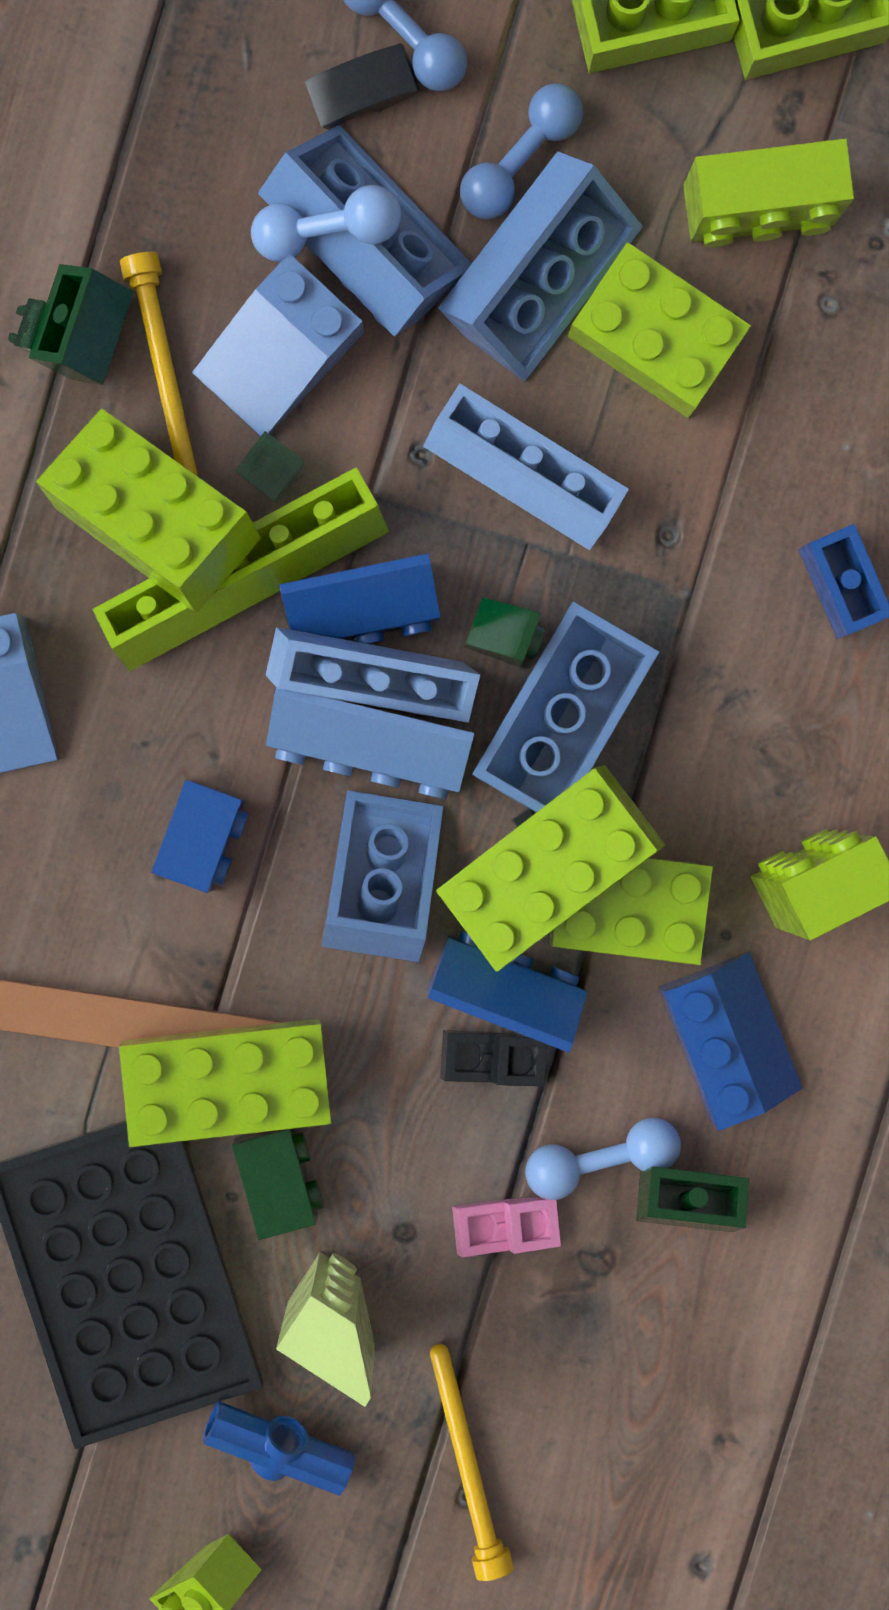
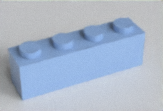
M460 383L436 419L423 445L424 448L588 550L592 548L606 529L629 490Z
M276 627L266 676L277 689L468 723L480 678L479 673L462 661Z

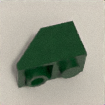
M482 597L464 647L519 667L524 662L525 657L531 660L536 657L546 629L537 626L541 616L540 613Z

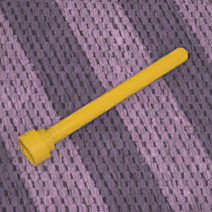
M157 252L132 254L120 259L119 262L124 281L129 282L131 290L137 292L174 460L198 477L156 291V286L160 284L158 276L162 274L159 256Z
M436 1344L430 1350V1358L478 1543L474 1546L475 1555L471 1560L476 1579L479 1581H491L510 1574L514 1570L509 1548L503 1546L501 1539H496L449 1350L444 1344Z

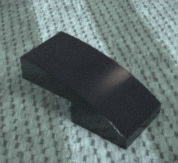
M401 43L357 57L305 80L320 125L327 130L370 109L380 112L420 92L407 52Z
M443 1030L440 1079L454 1082H490L504 1086L544 1087L547 1044L522 1034Z

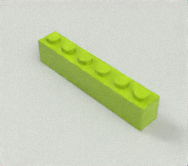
M357 467L253 522L262 539L197 613L151 579H147L93 608L92 610L112 650L126 668L132 671L279 592V584L301 580L387 534L389 529L380 508Z

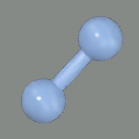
M366 185L355 190L347 199L344 210L304 218L297 210L288 205L272 204L263 208L255 216L251 226V239L254 247L263 257L275 262H281L285 257L291 255L296 257L304 248L309 237L348 230L354 238L363 243L379 244L391 238L397 231L401 221V208L393 193L378 185Z
M655 1117L646 1118L637 1122L630 1129L626 1142L576 1156L568 1148L561 1145L548 1144L541 1146L530 1155L525 1168V1176L529 1187L536 1195L547 1200H559L567 1197L575 1190L582 1174L632 1162L634 1166L642 1171L650 1167L669 1169L679 1158L681 1140L677 1130L666 1120Z

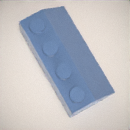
M338 125L285 152L258 194L268 205H288L297 210L304 218L344 210L349 196L358 188L366 185L382 186L393 193L401 208V221L395 234L388 240L379 244H367L357 240L348 230L309 237L305 244L339 278L341 284L366 306L376 321L386 327L395 337L418 322L448 294L472 263L358 143Z
M557 152L438 309L464 337L519 379L526 381L592 295L627 242L631 244L643 226L595 165Z
M572 602L472 775L537 813L590 772L659 651L577 603Z
M276 688L266 746L277 749L276 759L304 765L305 757L309 756L325 760L323 770L350 777L352 776L353 767L371 771V782L399 788L401 779L420 783L418 793L447 800L449 790L454 792L460 791L474 733L327 697Z

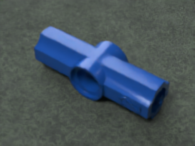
M218 1401L213 1407L202 1437L204 1445L249 1461L253 1470L266 1480L277 1481L288 1476L338 1496L345 1490L355 1462V1456L352 1452L309 1436L305 1427L293 1417L279 1416L270 1421L221 1401Z

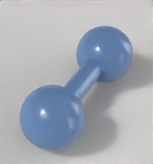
M343 0L349 9L359 15L373 16L380 14L415 50L412 59L413 71L418 81L426 88L433 91H447L457 86L464 78L468 66L467 53L463 45L455 37L446 33H435L428 36L395 0Z
M560 83L549 84L539 89L529 104L528 116L531 127L498 164L484 162L473 166L467 171L460 185V197L465 209L471 215L479 219L491 220L505 214L511 207L515 197L513 176L545 140H565L577 132L583 120L584 109L581 98L575 90Z

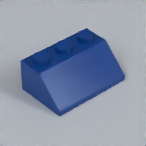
M429 553L279 584L290 630L344 640L354 639L355 642L372 645L383 642V633L402 629L404 637L415 636L433 631L431 623L440 621Z
M461 931L459 938L447 936L428 985L427 996L436 1002L570 1053L587 996V990L577 985L580 976L555 966L552 967L550 974L533 968L534 959L524 954H521L507 966L496 972L468 933Z
M750 952L658 987L709 1119L718 1131L764 1114L802 1089Z

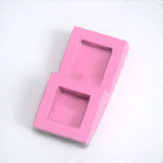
M531 1197L452 1206L457 1255L462 1258L508 1250L517 1254L561 1247L556 1200Z

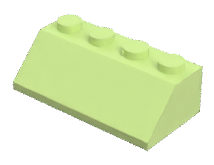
M320 1252L288 1300L276 1350L366 1407L371 1399L375 1343L361 1278L355 1275L357 1268L347 1259L335 1253L329 1258Z

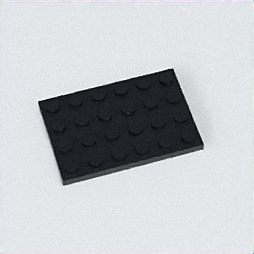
M124 1120L0 1161V1223L75 1449L263 1387L264 1382L185 1141L129 1147L127 1121Z

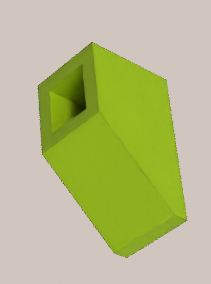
M227 1534L201 1549L155 1591L150 1600L159 1610H231L262 1569Z

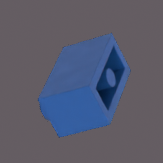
M855 523L810 542L799 549V553L837 639L889 618V602Z
M185 779L151 873L205 893L211 892L214 884L223 886L232 863V858L225 856L231 838L240 840L249 817V812L242 810L245 800L193 780Z

